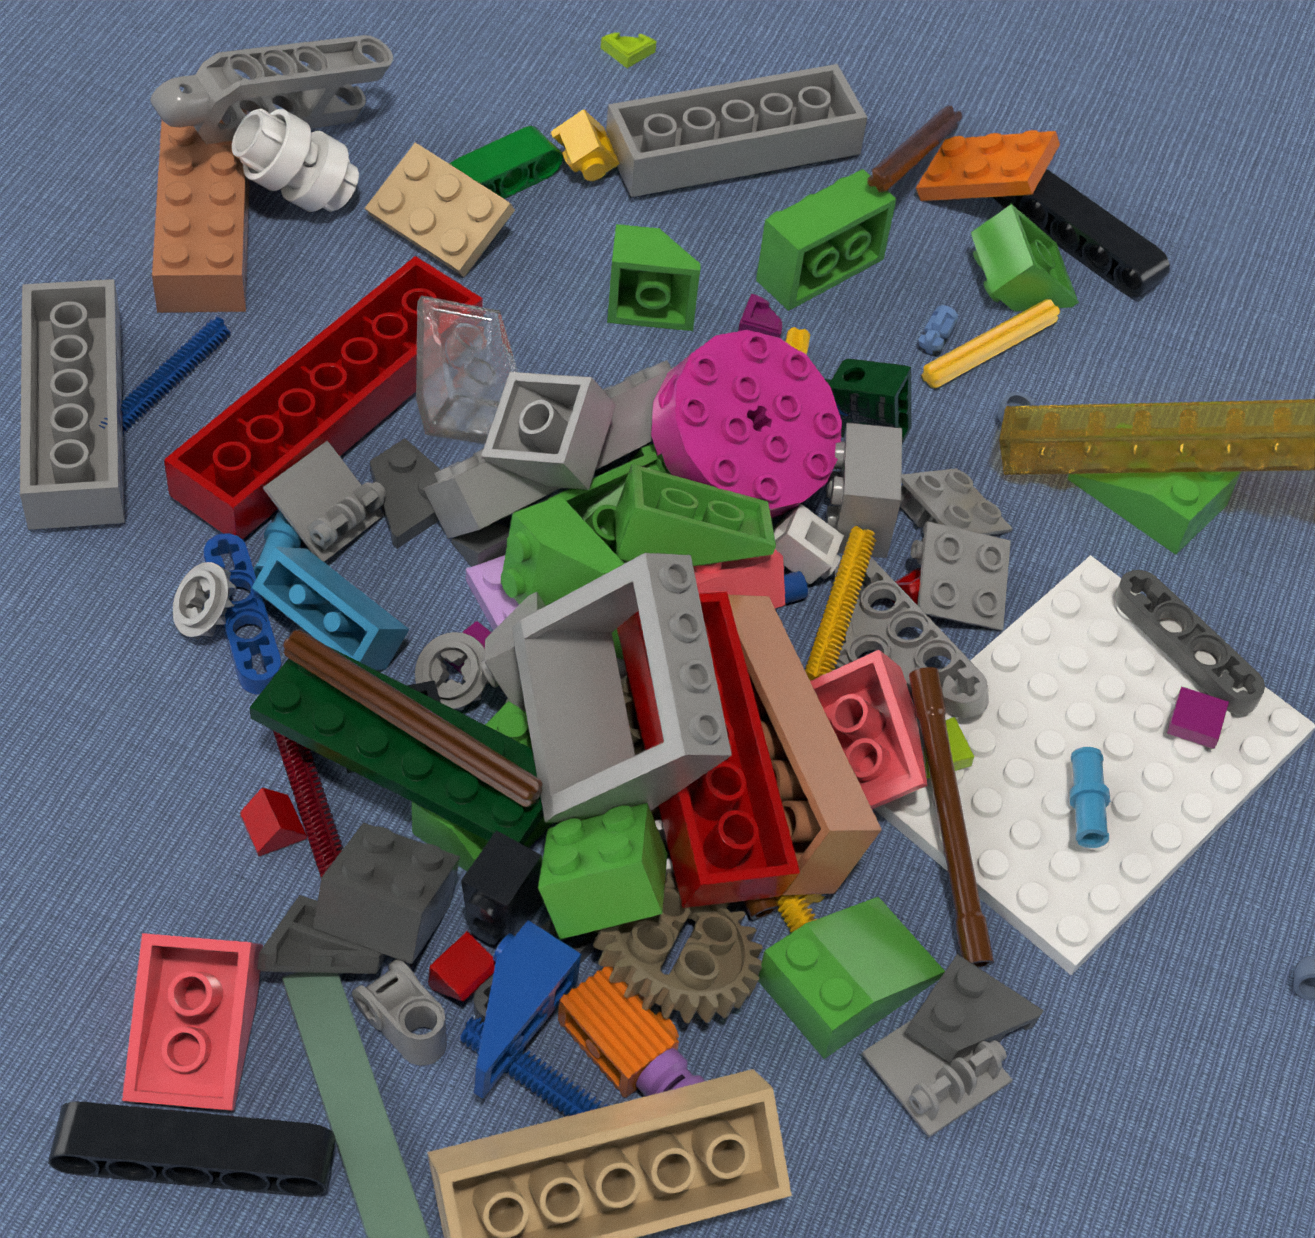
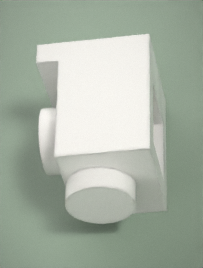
M802 504L795 507L774 526L775 549L783 555L784 566L792 572L801 571L807 583L812 584L819 577L823 579L828 578L838 566L841 557L837 555L844 535Z

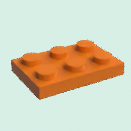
M1030 130L1018 134L1001 135L999 133H991L979 137L964 138L963 136H954L945 139L916 187L920 201L1032 195L1060 146L1056 131L1038 132Z

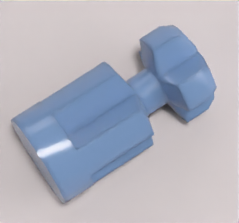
M946 305L937 306L924 330L926 335L921 334L918 340L919 347L925 349L927 354L934 355L936 351L943 349L945 344L943 338H949L958 321V314L953 308Z

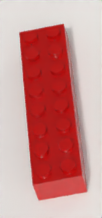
M414 256L164 459L169 496L223 534L230 533L244 539L278 510L277 506L264 491V486L327 440L337 454L341 456L482 335L483 298L417 256Z

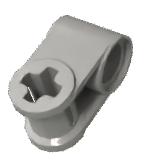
M395 959L389 964L388 972L367 987L357 986L352 990V996L366 1020L374 1028L381 1031L404 1059L411 1064L419 1066L430 1065L444 1055L447 1047L445 1011L441 1004L420 984L412 970L403 961ZM419 1027L432 1029L431 1032L423 1035L412 1033V1030Z

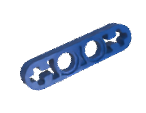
M218 534L206 542L204 546L205 562L218 564L225 569L223 558L220 555L229 553L230 558L233 560L234 570H230V582L236 587H243L250 591L249 596L243 600H230L234 607L227 609L225 613L226 624L222 626L241 687L249 693L259 695L282 667L281 657L262 595L252 588L256 581V576L245 542L234 534ZM245 624H253L261 628V632L256 637L250 639L240 638L235 634V631ZM260 653V660L266 673L257 675L256 670L253 669L252 656Z

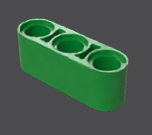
M530 125L450 162V165L503 199H506L554 175L562 164L563 154L535 126Z

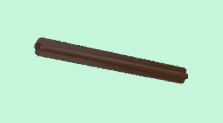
M948 105L940 110L872 169V175L867 178L869 187L876 186L879 193L887 191L958 127L957 123L962 119L961 111L954 112L952 105Z
M294 630L284 641L283 647L286 657L523 807L532 806L539 798L543 785L540 779L306 632Z

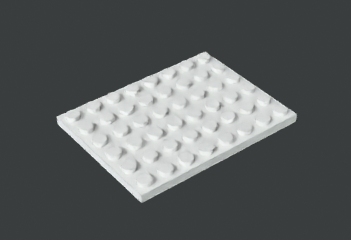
M1091 555L970 660L987 680L989 694L987 708L981 714L969 718L958 717L947 712L945 714V720L953 717L956 718L974 755L972 766L956 770L955 773L979 898L1070 975L1179 869L1312 736L1315 730V724L1265 687L1258 706L1248 714H1234L1226 711L1215 749L1167 734L1181 686L1207 695L1209 694L1116 605L1115 595L1121 578ZM1163 618L1160 620L1163 628L1170 632L1184 631L1182 624L1176 619ZM1196 650L1193 652L1196 659L1203 664L1214 665L1218 663L1215 655L1209 651ZM958 678L955 680L957 684L958 694L963 692L966 693L968 696H972L975 694V691L972 693L965 692L959 686ZM1232 687V689L1237 693L1242 690L1248 692V690L1244 687L1240 689H1235ZM917 718L918 729H919V735H920V741H921V748H922V754H923V753H924V749H925V745H924V740H923V735H922L921 724H920L919 719ZM1081 747H1095L1103 754L1104 784L1110 791L1111 802L1106 807L1109 841L1104 846L1098 848H1085L1078 844V840L1076 841V814L1069 800V792L1074 786L1071 754ZM927 778L928 786L874 809L948 871L931 778Z

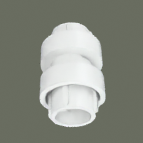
M263 109L254 110L241 121L234 134L232 153L240 158V162L243 163L245 176L270 191L281 189V193L286 200L308 212H314L321 208L329 212L338 210L349 201L356 189L359 172L357 167L350 163L347 147L322 131L311 133L307 122L284 109H277L271 113Z

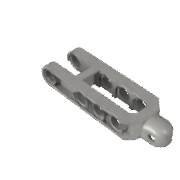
M367 35L218 52L202 63L196 75L172 78L161 84L152 94L150 101L163 122L170 127L194 126L206 145L233 141L239 124L247 116L241 109L249 112L263 109L271 113L277 110L273 104L282 107L307 122L310 129L345 124L355 121L366 103L363 91L358 86L353 87L350 84L382 79L393 62V55L385 43ZM363 53L368 54V55H370L371 57H373L376 62H374V61L370 60L369 58H367ZM300 61L308 63V66H304ZM268 65L276 67L283 75L274 72ZM234 69H238L247 74L250 80L237 74V72ZM337 96L346 100L350 105L345 104L344 102L339 100Z

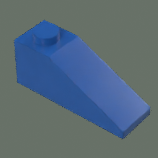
M529 920L516 935L512 933L507 934L498 945L493 956V961L496 963L475 1072L474 1093L482 1099L556 1009L561 997L564 994H568L578 981L581 953Z

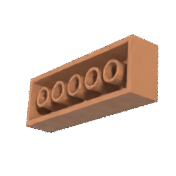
M241 109L246 115L249 114V111ZM162 119L152 280L157 313L246 312L250 179L244 174L243 163L240 162V158L232 153V141L206 145L194 126L170 127Z
M728 595L800 870L798 877L785 890L783 895L834 894L882 829L770 597Z

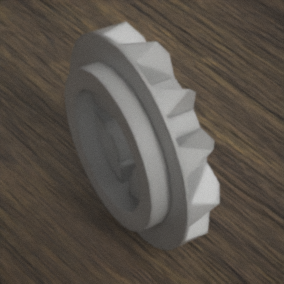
M205 562L195 566L186 574L176 591L173 602V620L180 633L199 640L202 636L212 637L215 633L216 625L226 624L225 613L227 609L234 607L230 601V596L236 589V586L230 582V571L218 564Z
M459 632L446 633L436 637L424 647L418 657L415 667L416 684L435 680L441 703L452 709L464 710V707L472 701L481 700V692L486 684H489L481 666V661L485 659L484 645L472 636ZM444 659L457 666L464 662L460 670L464 676V684L452 679L445 682L450 674L446 669L447 666L442 662Z

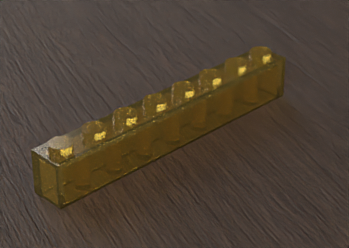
M1315 399L1005 406L999 438L1004 475L1315 471Z

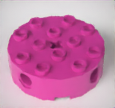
M743 330L714 336L667 373L653 400L651 437L657 455L662 454L665 465L672 475L768 501L771 518L782 516L798 506L828 482L838 460L835 457L836 443L841 442L842 421L831 387L804 352L798 351L781 338Z

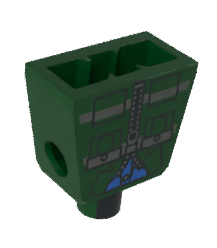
M848 358L841 362L832 380L824 378L831 387L842 421L841 437L844 438L846 424L853 423L902 428V444L904 443L912 428L910 366Z

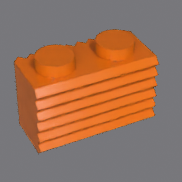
M604 966L594 976L588 977L577 988H572L568 994H564L559 1000L558 1021L562 1027H565L573 1040L579 1044L580 1048L586 1052L587 1056L592 1058L601 1073H604L607 1079L613 1083L614 1087L620 1091L621 1095L626 1098L638 1089L636 1086L638 1077L656 1057L671 1048L678 1050L679 1041L677 1039L679 1034L670 1018H663L662 1012L655 1015L650 1009L647 1011L642 1009L644 997L639 993L633 997L626 998L624 993L628 984L625 981L611 983L609 977L614 968Z

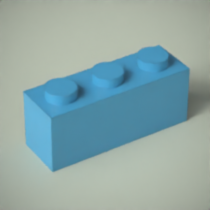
M274 547L252 586L255 591L315 639L375 670H383L388 667L409 631V628L308 549Z

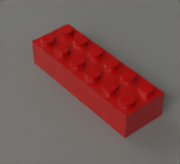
M727 591L699 593L732 755L659 805L683 908L779 897L800 874ZM638 610L617 628L645 750H648L663 743L664 739Z

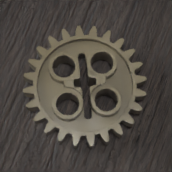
M668 873L665 878L662 914L596 930L595 932L598 935L593 943L594 948L603 951L598 961L599 965L614 967L609 981L611 983L625 981L628 984L624 993L626 998L633 997L639 993L644 997L642 1009L647 1011L654 1003L661 1005L662 1015L665 1019L670 1017L673 1010H678L685 1023H690L695 1012H698L706 1023H710L715 1012L726 1018L729 1016L733 1006L740 1009L746 998L751 995L759 980L758 974L762 968V961L758 959V956L763 948L761 944L751 941L757 931L755 927L740 925L746 915L744 911L730 912L727 909L729 903L683 908L677 882L672 873ZM693 919L696 925L670 974H663L660 969L686 920Z

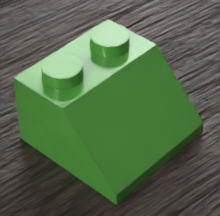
M1012 204L971 232L976 250L973 251V256L981 269L984 270L987 278L983 282L985 290L995 302L1002 301L1014 312L1025 311L1045 299L1052 300L1054 305L1059 308L1073 307L1079 303L1057 243Z
M616 224L607 323L693 331L701 264L660 228Z

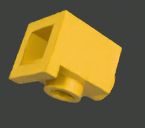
M584 109L551 131L552 137L566 149L562 154L568 166L575 173L581 171L584 178L588 181L602 178L608 171L620 164L605 128Z

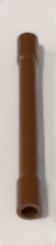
M935 667L920 668L910 672L909 679L916 716L921 724L956 912L955 926L961 957L978 968L993 964L994 958L987 922L982 913L946 726V707L939 670Z

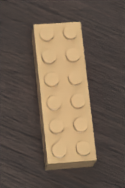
M754 1069L427 1152L444 1238H637L792 1196L774 1090Z

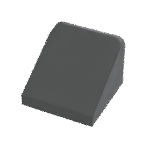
M495 521L480 530L452 538V544L472 567L506 554L510 528Z

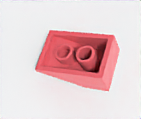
M877 650L810 681L872 810L928 786L916 711L899 665L882 651Z
M142 933L122 1101L220 1110L235 1109L258 997L260 970L257 969L259 952L263 948L262 944Z

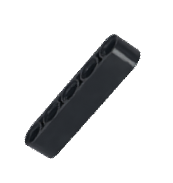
M1046 169L1032 195L993 197L1004 208L1012 204L1053 239L1058 247L1129 297L1136 298L1141 296L1165 278L1170 271L1169 260L1159 247L1048 169Z
M73 1101L61 1106L48 1163L52 1168L60 1172L78 1176L315 1197L326 1193L335 1134L324 1126L311 1123Z

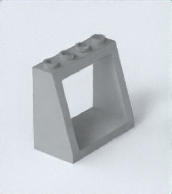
M644 553L528 615L512 627L537 778L543 783L540 796L545 822H562L571 818L582 820L605 814L608 810L621 805L632 807L648 803L650 811H652L732 755L691 555ZM639 610L664 742L635 756L612 632Z

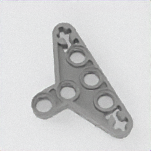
M871 558L867 565L868 568L865 569L867 572L864 574L867 587L863 588V583L859 587L861 590L857 596V603L854 605L855 609L852 610L854 612L851 614L852 618L849 619V627L846 628L848 630L845 633L846 643L841 646L842 650L839 651L840 655L837 656L839 659L836 661L835 669L857 660L859 655L865 651L880 650L901 667L911 698L913 699L909 673L916 669L927 667L925 663L931 657L944 656L951 660L950 664L945 668L938 669L946 712L962 718L981 714L989 703L988 685L983 673L878 563ZM839 564L835 569V577L837 576L836 573L838 572L837 570L839 568ZM880 598H889L895 601L894 606L883 611L874 610L870 607L875 600ZM913 626L923 631L919 637L911 640L902 639L897 636L898 632L906 627ZM958 678L959 686L965 692L972 693L975 691V694L972 696H968L964 692L958 694L955 680Z

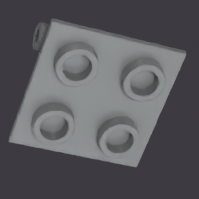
M328 440L263 487L264 491L310 551L323 562L384 516L379 507L383 505L384 498L386 497L385 488L378 482H367L361 485Z
M957 468L901 474V483L903 485L901 486L900 507L919 528L923 527V533L925 532V522L927 521L985 535L1008 533L1013 530L1001 516L999 508L990 501H987L973 486L972 479Z
M925 522L924 538L921 541L915 540L910 552L911 557L917 559L918 564L921 565L918 597L920 609L928 616L1002 631L1004 627L1011 540L933 522Z
M912 1020L862 1051L863 1057L928 1137H931L1012 1082V1078L1002 1068V1061L1007 1058L1005 1049L998 1041L993 1040L990 1043L982 1041L977 1044L970 1055L963 1058L957 1057L950 1063L905 1033Z

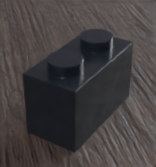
M497 830L461 880L469 928L473 934L489 944H496L497 941L501 942L509 933L516 935L528 920L531 921L544 903L538 889L542 855Z

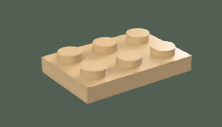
M416 142L364 208L371 217L463 277L466 276L515 211L510 202Z

